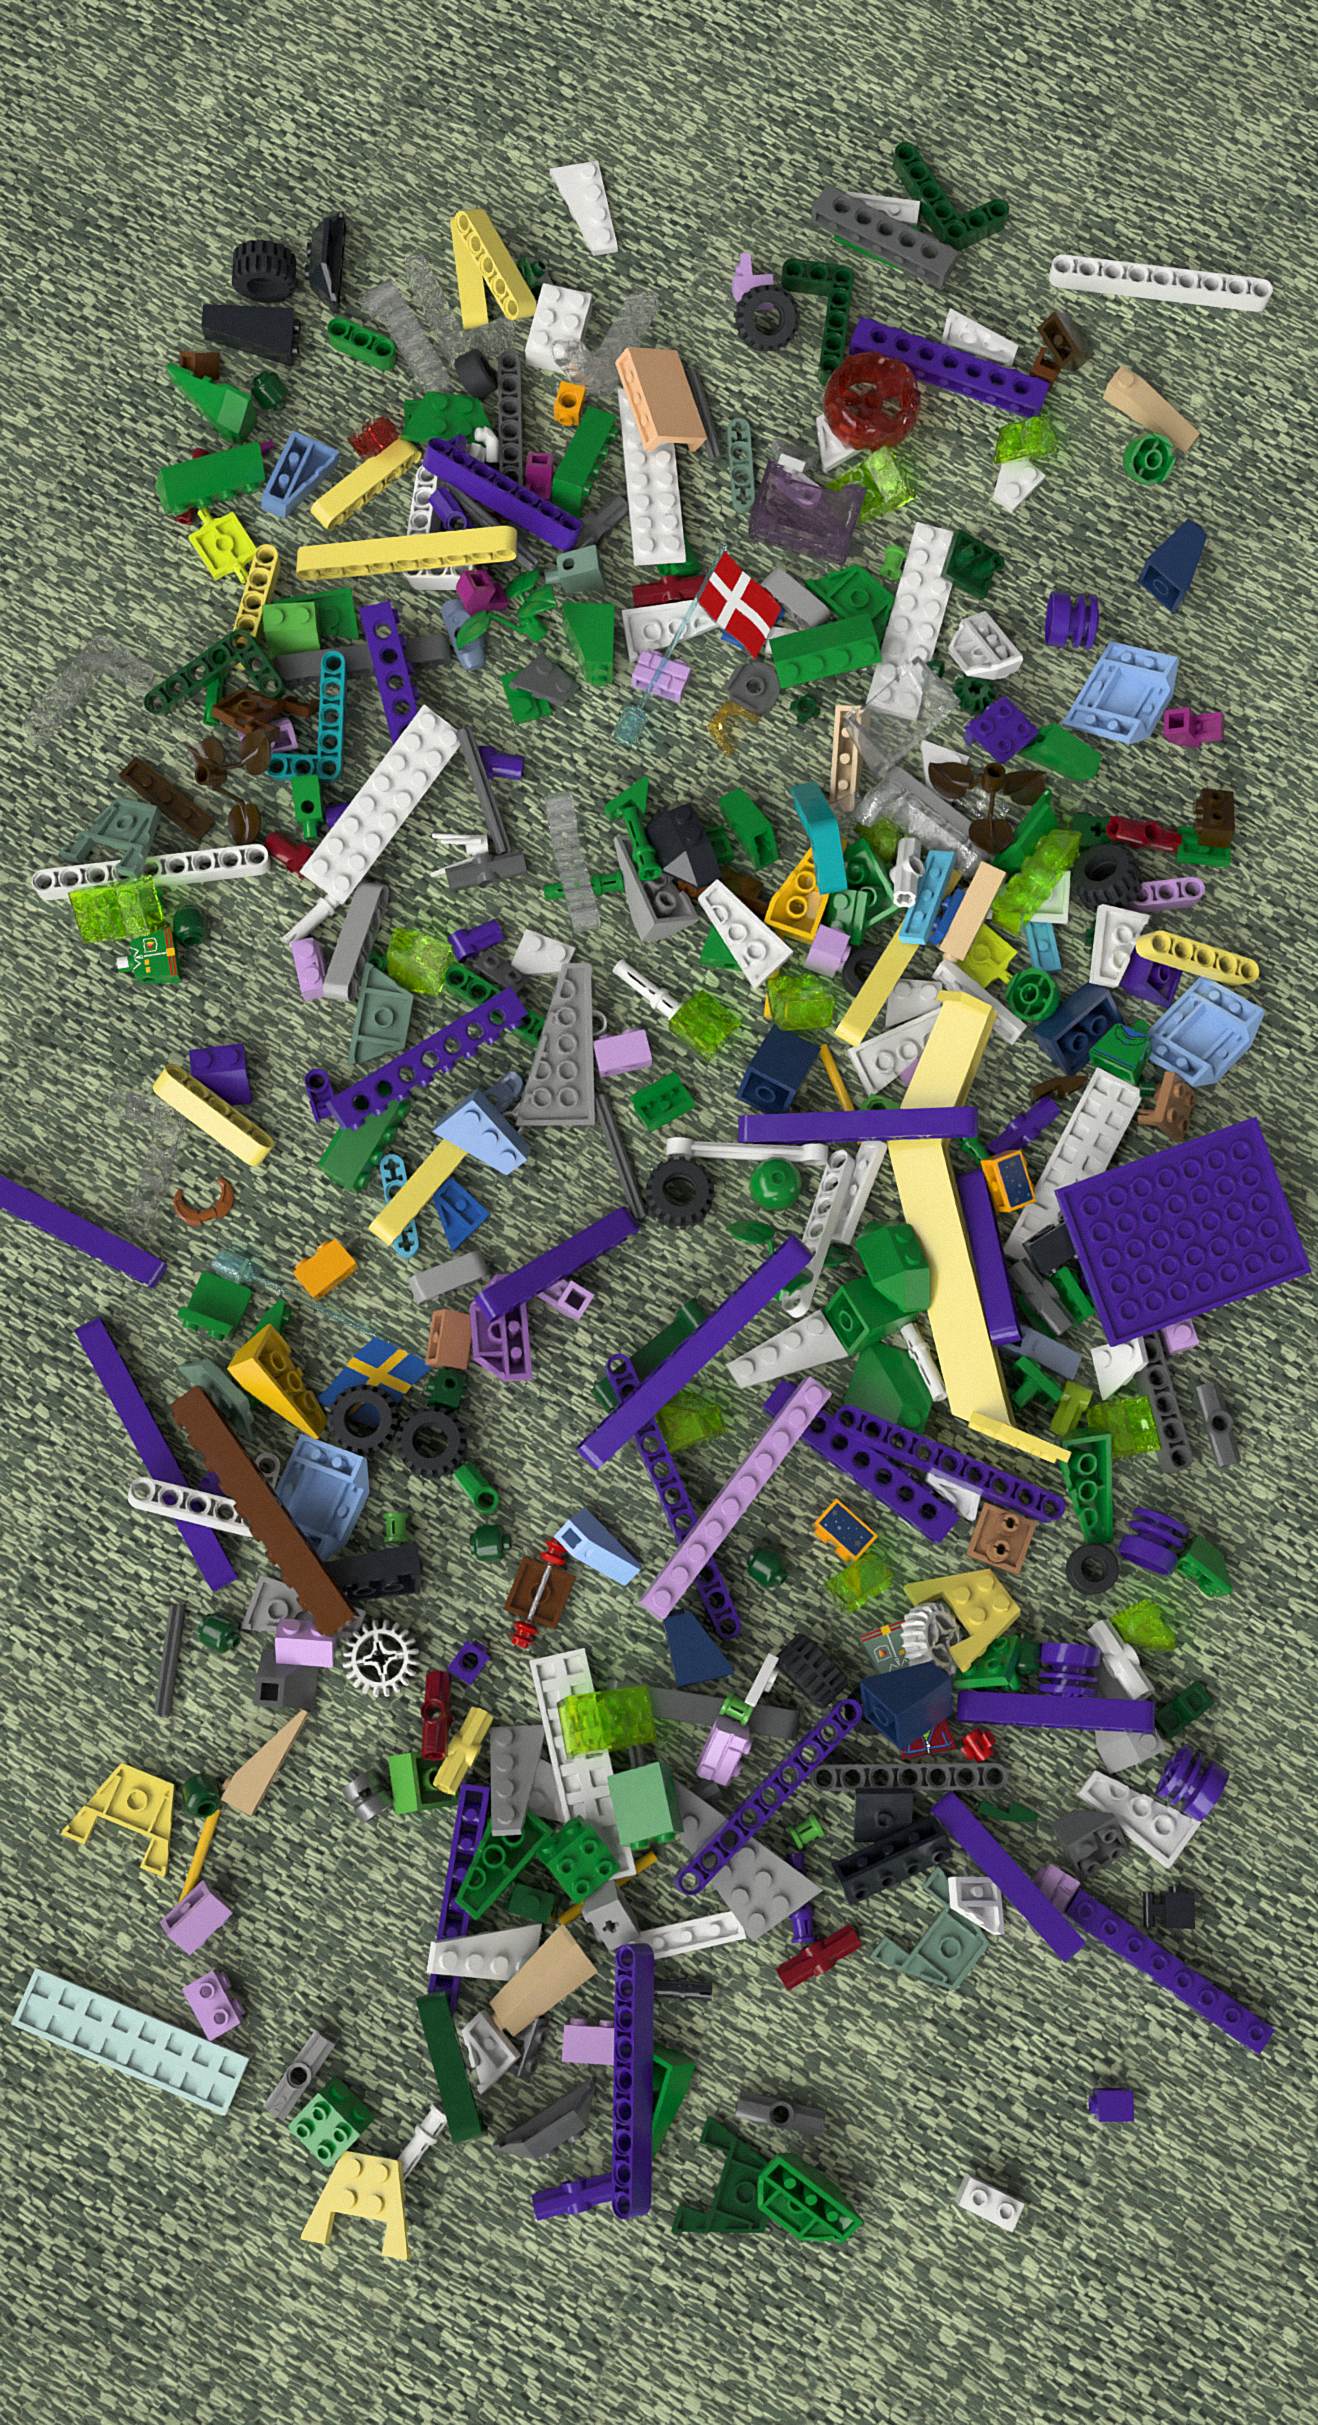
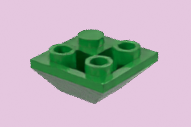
M1200 1534L1193 1536L1178 1555L1179 1559L1176 1564L1178 1567L1176 1570L1183 1577L1189 1580L1192 1577L1200 1584L1198 1588L1210 1598L1213 1596L1218 1598L1230 1594L1233 1588L1222 1553Z

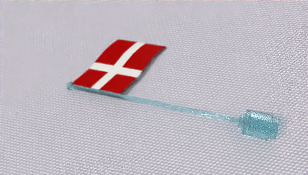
M725 545L718 547L719 552L638 706L624 708L613 729V738L619 744L631 747L641 735L648 721L642 708L697 604L702 607L715 624L739 642L754 661L761 650L781 608L769 592L740 569L728 555V548Z

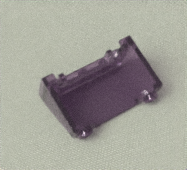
M769 460L751 510L749 536L755 541L836 565L844 564L851 547L867 488L861 487L856 483H850L842 486L840 493L791 479L792 474L783 470L784 465Z

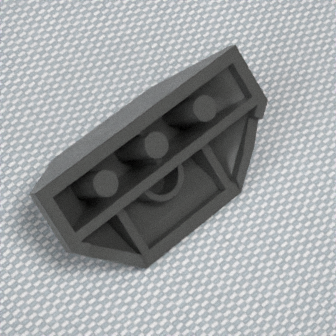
M593 2076L495 2140L493 2142L494 2149L534 2160L543 2156L544 2160L560 2150L558 2145L568 2140L569 2143H572L585 2134L582 2129L587 2127L596 2086L595 2078Z

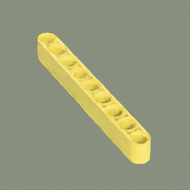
M495 526L304 546L297 551L296 576L302 580H324L510 561L515 559L517 555V530L510 526Z
M956 863L943 899L947 894H951L965 871L963 867ZM903 922L834 1032L836 1036L856 1048L920 945L901 943L898 936Z

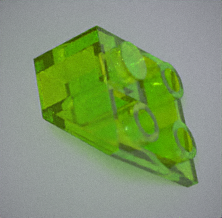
M1048 414L1031 417L1025 421L1009 423L1000 427L993 459L994 464L1032 461L1055 455L1059 437Z
M394 927L387 951L389 978L408 991L440 996L444 974L448 968L453 945L418 931Z
M692 1390L675 1394L654 1414L669 1453L707 1444L728 1432L719 1407Z
M1148 1598L1134 1602L1107 1618L1125 1644L1128 1643L1130 1646L1158 1654L1173 1651L1177 1648L1174 1643L1176 1637L1173 1631L1168 1626H1164L1159 1618L1161 1612L1158 1606L1153 1601L1150 1602Z

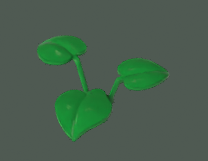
M539 567L534 571L525 570L511 580L505 591L509 599L519 595L523 603L517 611L520 625L517 626L494 613L488 614L486 610L478 611L462 624L458 632L456 646L459 651L462 646L481 636L490 626L491 619L516 630L520 635L525 632L533 642H538L547 634L548 627L536 614L558 607L553 587L550 584H544L532 591L527 600L524 596L525 591L532 589L537 583L540 576Z
M742 1220L726 1227V1230L739 1241L747 1244L766 1242L770 1255L774 1252L773 1240L770 1237L775 1235V1230L770 1225L757 1220ZM829 1244L822 1267L842 1264L848 1261L850 1256L841 1249ZM804 1267L774 1298L782 1301L785 1293L791 1296L799 1288L811 1283L814 1274Z

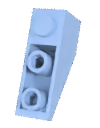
M585 1507L569 1519L554 1536L573 1557L624 1586L643 1568Z

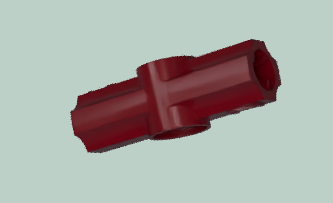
M708 574L680 578L678 575H668L662 577L658 582L632 586L634 607L641 608L699 599L709 581Z
M1116 815L1111 817L1106 825V835L1110 837V840L1127 843L1133 849L1148 848L1173 854L1177 852L1178 846L1182 844V835H1179L1177 830L1159 826L1153 820L1141 822Z
M275 830L267 837L264 844L268 854L285 864L284 866L292 874L296 872L299 875L298 878H305L310 881L300 873V870L314 851L303 844H296L281 834V832Z
M441 1670L431 1671L429 1674H426L425 1700L420 1710L423 1718L421 1756L432 1761H439L448 1757L449 1728L453 1722V1716L450 1712L452 1675ZM441 1712L439 1717L432 1719L434 1714Z
M847 1924L824 1939H817L813 1945L805 1946L800 1950L801 1953L780 1964L775 1970L785 1988L789 1991L810 1977H817L834 1967L838 1960L858 1950L862 1944L851 1925Z

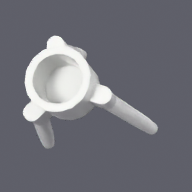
M433 833L432 837L441 839L442 844H465L467 855H472V857L434 871L430 876L436 877L445 874V868L470 863L474 858L488 854L487 836L479 834Z

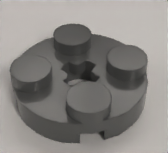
M752 662V665L746 666L743 664L737 667L730 676L728 685L729 699L740 711L761 715L765 711L770 710L779 698L780 685L777 679L778 676L766 664L760 662ZM755 683L758 684L759 692L751 693L747 686H753Z

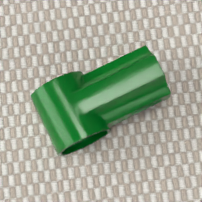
M471 1461L461 1466L452 1475V1478L482 1515L492 1516L497 1513L501 1505L500 1498ZM486 1495L494 1497V1503L489 1508L480 1506V1500Z

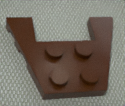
M239 689L213 705L212 716L246 735L252 731H265L270 738L271 744L280 738V727L267 724V722L274 720L276 716L284 711L310 718L319 712L320 700L311 699L310 703L298 702V697L287 696L283 700L272 699L260 691Z

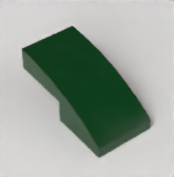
M1194 1681L1155 1713V1726L1168 1741L1190 1722L1200 1717L1214 1704V1701L1198 1681Z
M978 1801L974 1810L984 1816L1004 1821L1029 1822L1037 1821L1039 1817L1038 1814L1015 1803H1009L1006 1811H1003L986 1802Z

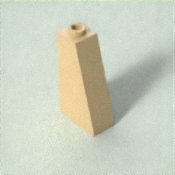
M981 861L939 950L944 951L942 957L956 964L959 959L965 961L1008 877L1006 872Z
M564 1924L555 1930L490 2001V2005L495 2011V2014L491 2017L501 2031L506 2028L514 2037L535 2021V2018H539L598 1972Z

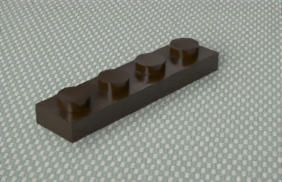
M135 756L118 774L123 782L150 804L157 806L167 818L197 842L216 824L213 818L138 757Z

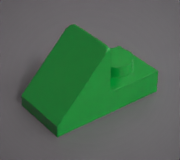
M647 776L641 778L604 805V815L610 822L616 818L618 820L623 819L622 812L628 807H636L639 811L640 819L645 822L649 788Z

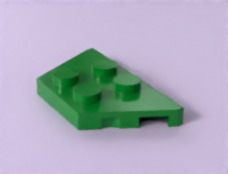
M427 391L402 430L400 440L428 443L429 439L437 437L449 441L458 434H461L467 438V444L476 443L486 448L482 441L478 442L475 440V430L478 427L484 428V426L492 431L493 429L478 398Z
M856 564L846 567L843 571L827 573V577L814 581L812 578L805 582V588L841 620L869 613L880 647L895 597L861 566Z

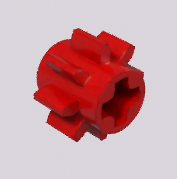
M978 1727L962 1738L965 1745L960 1750L967 1761L974 1758L979 1763L995 1752L992 1745L996 1742V1739L990 1730L982 1732Z

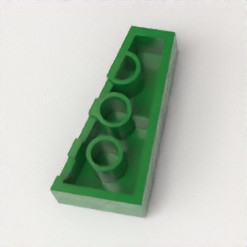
M588 406L553 477L551 503L578 520L592 491L594 482L599 477L603 460L606 461L608 458L610 443L616 441L619 428L616 427V415Z

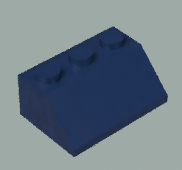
M1087 981L1063 1002L1053 1015L1040 1022L1031 1032L1040 1049L1066 1076H1073L1091 1060L1089 1051L1115 1024L1120 1023L1125 1026L1126 1024L1109 990Z

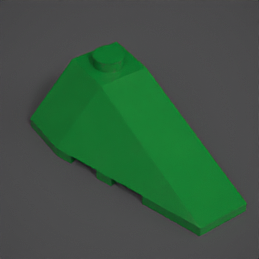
M168 363L166 368L169 378L211 423L226 442L230 444L235 442L242 446L258 423L252 397L223 382L221 386L215 385L210 377L204 376L201 380L192 371Z

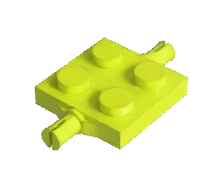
M203 508V512L200 509L197 514L204 525L198 531L188 536L193 547L215 581L229 573L235 572L240 582L246 583L245 579L247 581L248 573L244 566L253 560L257 548L233 511L221 518L213 519L207 508Z
M983 924L965 961L959 959L957 965L985 990L991 982L998 978L1008 985L1013 976L1006 969L1018 952L986 924Z

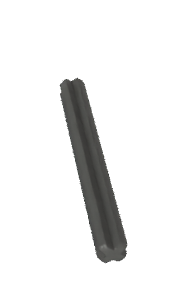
M448 482L443 485L448 488L463 511L481 528L502 526L468 494ZM517 539L516 559L529 571H534L540 564L539 558Z
M461 728L457 731V736L496 853L498 855L505 854L511 851V845L472 728Z
M597 1095L594 1097V1107L631 1214L636 1221L642 1220L647 1217V1211L607 1095Z

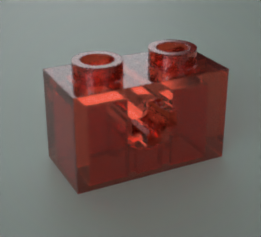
M382 416L367 421L346 439L358 456L364 460L376 457L396 441L398 436L395 433L396 428L388 418L385 419Z

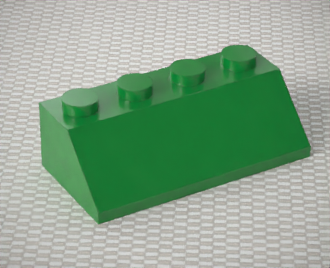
M252 442L160 468L155 489L165 515L173 513L175 516L188 512L189 508L198 506L199 509L209 507L217 500L222 499L223 502L235 499L238 494L246 492V495H251L259 492L265 481L259 442Z
M869 613L768 639L781 690L873 667L883 662Z
M382 1082L378 1083L377 1090L379 1094L388 1096L390 1093L389 1086ZM356 1097L354 1101L355 1107L361 1111L366 1110V1100L362 1097ZM407 1097L399 1103L396 1098L387 1103L388 1110L377 1117L371 1113L364 1118L367 1123L355 1131H352L350 1127L343 1131L339 1127L318 1163V1166L334 1183L359 1195L361 1189L366 1188L369 1184L371 1172L375 1165H379L383 1159L387 1144L395 1139L398 1132L397 1127L401 1120L408 1116L412 1103Z

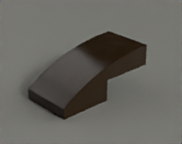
M1080 1075L1054 1078L1032 1087L1028 1096L1034 1103L1056 1091L1060 1098L1063 1099L1083 1088L1088 1079L1086 1076Z

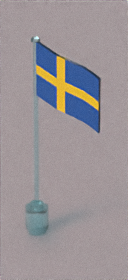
M220 1249L215 1255L211 1269L215 1270L217 1275L238 1285H241L243 1281L248 1282L251 1278L374 1337L351 1358L334 1382L316 1397L319 1403L330 1407L331 1403H334L336 1400L335 1397L339 1393L344 1392V1389L363 1384L377 1386L388 1392L398 1405L412 1385L432 1368L425 1365L426 1356L253 1274L254 1268L251 1267V1260L229 1249L226 1251ZM359 1403L349 1412V1417L371 1428L380 1424L379 1411L372 1404Z

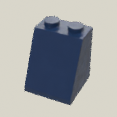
M1189 518L1147 558L1137 580L1142 587L1174 615L1178 612L1189 590L1207 538L1203 528L1193 523Z
M773 1024L749 1063L735 1098L765 1114H787L813 1068L821 1048Z
M684 1608L672 1610L662 1620L677 1688L734 1674L733 1667L691 1612L685 1613Z
M932 1661L867 1677L860 1681L864 1717L901 1751L953 1713L951 1677L944 1668L937 1667Z

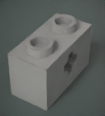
M614 1879L602 1884L584 1900V1906L581 1907L583 1917L587 1923L592 1922L593 1931L598 1942L603 1941L609 1951L641 1937L637 1918Z

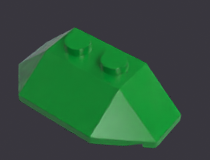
M1046 788L1012 834L1011 843L1008 848L998 853L989 865L1006 872L1007 875L1026 872L1029 867L1034 869L1043 857L1039 853L1044 847L1049 849L1057 838V835L1054 833L1058 827L1052 790Z
M893 1219L868 1222L857 1237L855 1244L873 1287L888 1300L899 1305L898 1308L904 1313L929 1310L930 1268L911 1225Z
M794 2152L778 2153L758 2173L757 2207L799 2240L819 2242L834 2240L835 2243H844L863 2223L861 2216L838 2187Z

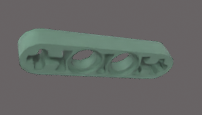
M736 418L730 421L727 430L731 499L735 511L748 513L753 509L755 502L750 425L746 420ZM736 427L741 428V441H737ZM739 449L744 450L747 453V457L737 459L733 453ZM745 473L749 479L743 483L738 482L735 479V475ZM741 490H745V499L747 500L745 505L740 501Z

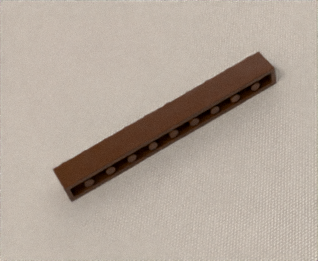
M196 1385L171 1403L170 1406L174 1411L171 1415L179 1427L182 1428L184 1426L190 1434L187 1436L189 1443L196 1451L200 1449L205 1457L202 1461L211 1473L215 1472L219 1477L218 1485L226 1496H232L236 1502L233 1507L242 1519L246 1518L252 1527L249 1528L250 1533L257 1542H263L267 1548L265 1555L273 1565L278 1564L283 1572L280 1575L286 1586L289 1589L292 1587L299 1595L296 1598L298 1604L305 1612L309 1610L315 1619L312 1621V1624L321 1636L325 1634L326 1637H334L359 1619L360 1615L206 1389Z

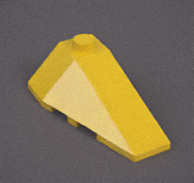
M840 838L843 854L848 840ZM812 848L807 851L803 859L772 897L763 922L766 926L780 934L812 945L829 897V894L820 895Z
M268 1324L236 1351L227 1369L246 1391L316 1440L320 1437L328 1420L314 1393L306 1390L301 1380V1376L304 1374L300 1367L295 1368L288 1356L291 1353L288 1344L272 1324Z

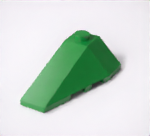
M1095 1426L1071 1429L1060 1439V1448L1071 1452L1068 1462L1060 1460V1468L1086 1544H1098L1113 1541L1111 1433Z
M528 1809L521 1835L492 1836L491 1817L455 1902L477 1921L537 1857L535 1851L540 1848L544 1840L553 1837L554 1831Z
M653 2044L652 2161L688 2091L695 2067L694 2061L678 2051Z

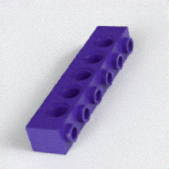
M390 601L360 607L359 610L392 744L394 745L419 712L415 701L419 700L416 684H410L409 675H412L413 671L410 659H404L402 650L407 649L404 634H398L396 624L400 623L397 607L392 608ZM380 627H388L391 630V634L386 638H381L377 635V630ZM388 652H393L398 658L394 663L389 664L383 660V656ZM393 678H400L404 681V685L400 689H393L390 687L389 682ZM400 703H406L411 708L409 713L405 715L398 714L395 709Z

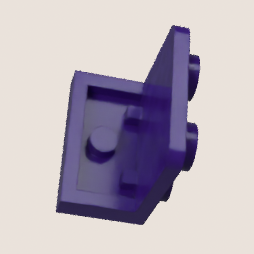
M1003 696L999 701H994L988 705L980 717L973 718L965 726L964 729L966 731L963 740L969 746L978 741L999 764H1005L1037 737L1038 729L1006 696Z

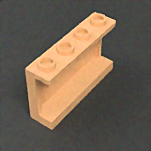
M627 347L615 363L645 451H654L661 442L687 443L690 452H695L704 443L707 436L677 350Z

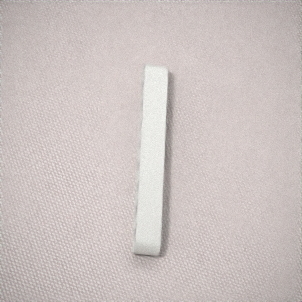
M1065 254L1058 255L1053 259L1048 276L1050 283L1058 288L1254 312L1262 311L1267 306L1273 292L1271 283L1261 278Z
M251 844L147 857L139 879L132 877L120 879L121 874L116 867L121 860L42 869L33 875L32 885L42 899L56 900L139 890L142 888L148 889L257 876L269 871L271 860L264 846ZM255 857H264L261 863H252ZM229 860H238L236 865L232 867L226 866ZM203 863H211L208 869H199ZM177 866L185 867L180 873L173 872ZM151 869H158L157 874L154 876H147L148 871ZM97 876H105L103 881L99 883L94 882ZM78 878V882L75 885H67L71 879ZM47 881L52 882L49 888L41 889L43 883Z

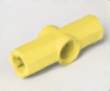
M471 1707L459 1733H455L448 1746V1757L445 1758L433 1782V1785L439 1790L455 1795L468 1768H472L481 1750V1743L493 1721V1716L487 1711Z

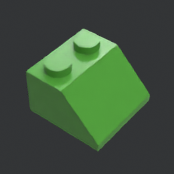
M316 602L262 605L264 633L270 660L280 655L322 650L319 604Z
M421 1751L388 1756L395 1814L458 1805L459 1788L456 1794L452 1795L439 1790L433 1785L445 1758L439 1761L424 1759L421 1756Z

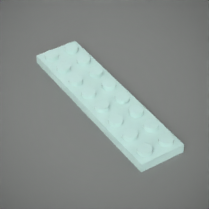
M39 1967L35 1968L11 2025L224 2116L228 2113L251 2058L216 2042H209L208 2039Z

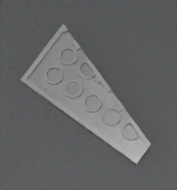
M591 963L562 964L514 1126L595 1125Z
M675 1779L674 1786L684 1833L678 1835L693 1855L727 1817ZM727 1830L722 1838L723 1843L727 1847L735 1842V1834L731 1830ZM751 1837L711 1880L753 1942L823 1891L821 1887L789 1865L754 1837ZM711 1851L705 1853L702 1859L706 1868L712 1867L716 1860L715 1855Z

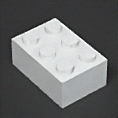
M543 283L525 348L526 365L575 376L592 312V294Z

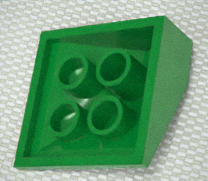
M866 837L845 848L843 860L847 888L871 892L865 932L908 909V907H898L893 903L894 883L890 878V869ZM831 893L829 894V897H828V900H827V903H826V906H825V909H824V912H823V915H822V918H821V919L823 920L825 926H826V923H827V916H828V909H829V903H830Z
M877 1342L860 1352L842 1407L845 1405L855 1406L922 1436L933 1399L915 1360L910 1357L909 1353ZM935 1362L937 1369L941 1374V1366L939 1363ZM842 1413V1414H841L842 1416H845V1417H848V1418L851 1419V1417H850L849 1415H847V1414H845V1413Z

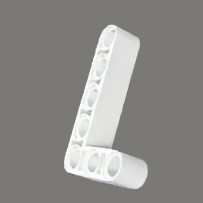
M423 465L420 466L416 473L407 536L438 533L440 529L441 518L431 504L428 503V499L434 491L442 488L446 482L427 471ZM474 565L404 571L403 574L410 585L417 590H456L457 582L463 571L477 569Z
M263 1453L257 1457L255 1463L258 1467L260 1464L265 1463L272 1468V1473L263 1474L272 1488L275 1489L280 1462L275 1455ZM147 1477L135 1479L129 1488L128 1501L137 1509L253 1537L249 1531L251 1526L246 1523L245 1518L242 1519L233 1507L236 1502L232 1499ZM144 1488L148 1491L149 1496L139 1498L135 1495L134 1490ZM172 1495L177 1503L172 1506L167 1505L163 1502L162 1497ZM192 1502H199L203 1505L204 1511L200 1513L194 1512L190 1504ZM220 1509H226L231 1513L232 1517L224 1520L219 1517L217 1512Z

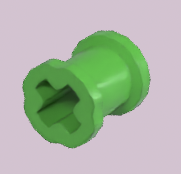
M895 545L887 546L884 552L886 555L884 565L880 567L879 573L886 578L900 579L902 575V562L906 559L908 553L902 547Z
M408 1513L383 1514V1519L386 1520L384 1543L409 1542V1537L406 1536Z
M730 1691L719 1714H727L741 1721V1725L745 1727L754 1707L734 1696V1692Z
M813 1813L808 1815V1819L794 1827L792 1825L787 1827L799 1850L803 1849V1845L814 1838L825 1836Z

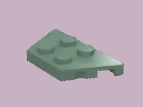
M365 962L347 1064L355 1065L405 1050L415 1000L413 994L367 962Z
M198 1359L192 1363L186 1360L178 1367L194 1386L199 1385L206 1389L225 1419L250 1443L259 1436L258 1431L250 1425L255 1420L250 1411L248 1398L210 1359H203L202 1361Z

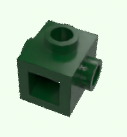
M529 256L521 258L516 264L535 300H539L543 283L553 285L547 272L546 264L541 259Z
M439 1368L435 1376L430 1375L426 1391L430 1392L426 1406H435L438 1409L442 1407L447 1409L449 1413H454L459 1401L463 1402L467 1393L468 1386L464 1385L466 1376L459 1374L460 1372L453 1368Z

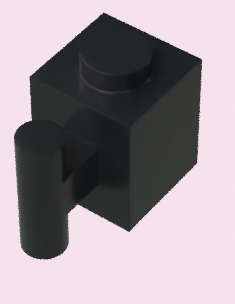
M1168 1886V1892L1160 1891V1903H1154V1892L1143 1891V1927H1155V1916H1161V1927L1195 1929V1894L1186 1892L1185 1886Z

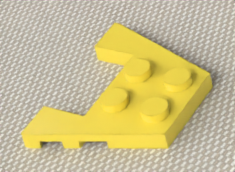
M990 1568L904 1585V1591L914 1606L928 1602L932 1603L943 1598L971 1635V1637L949 1648L950 1656L963 1673L971 1667V1663L978 1656L981 1657L987 1650V1646L995 1638L998 1639L1020 1616L1021 1609Z
M121 1763L97 1790V1793L90 1801L82 1807L69 1825L62 1830L61 1835L87 1844L96 1821L100 1816L152 1838L140 1868L166 1877L176 1784L128 1764Z
M345 2151L338 2160L301 2234V2239L329 2244L335 2212L387 2222L382 2255L411 2260V2248L408 2247L407 2238L409 2226L408 2220L405 2218L404 2209L406 2198L402 2161Z

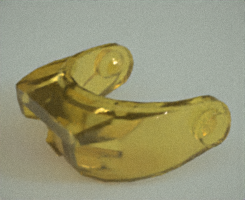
M729 701L724 702L707 725L710 735L727 756L732 755L734 751L725 742L722 734V725L729 715H739L753 723H756L758 720L755 713H750L741 706Z

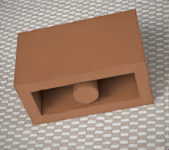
M448 1309L433 1311L425 1365L442 1369L448 1367L458 1371L467 1369L471 1359V1352L469 1350L472 1339L469 1314Z

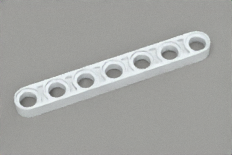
M845 1150L834 1152L828 1160L802 1242L812 1252L816 1251L814 1257L805 1266L814 1274L813 1281L796 1290L791 1296L785 1293L782 1300L783 1309L795 1318L804 1315L810 1307L854 1170L855 1160ZM846 1159L843 1165L837 1168L838 1163ZM838 1182L837 1186L833 1190L829 1191L830 1187L834 1183ZM831 1205L830 1209L822 1214L825 1207ZM823 1228L821 1234L817 1237H814L816 1232L819 1229ZM797 1299H800L799 1304L796 1307L791 1308L793 1303Z

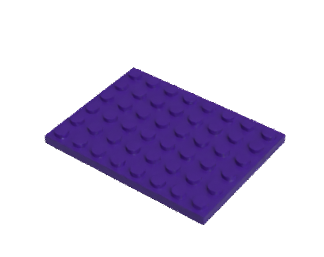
M1257 1117L1244 1120L1054 1190L1110 1347L1120 1345L1312 1272Z

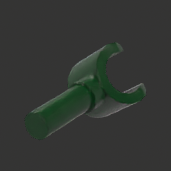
M1141 1074L1139 1079V1097L1154 1098L1155 1082H1146L1144 1075Z

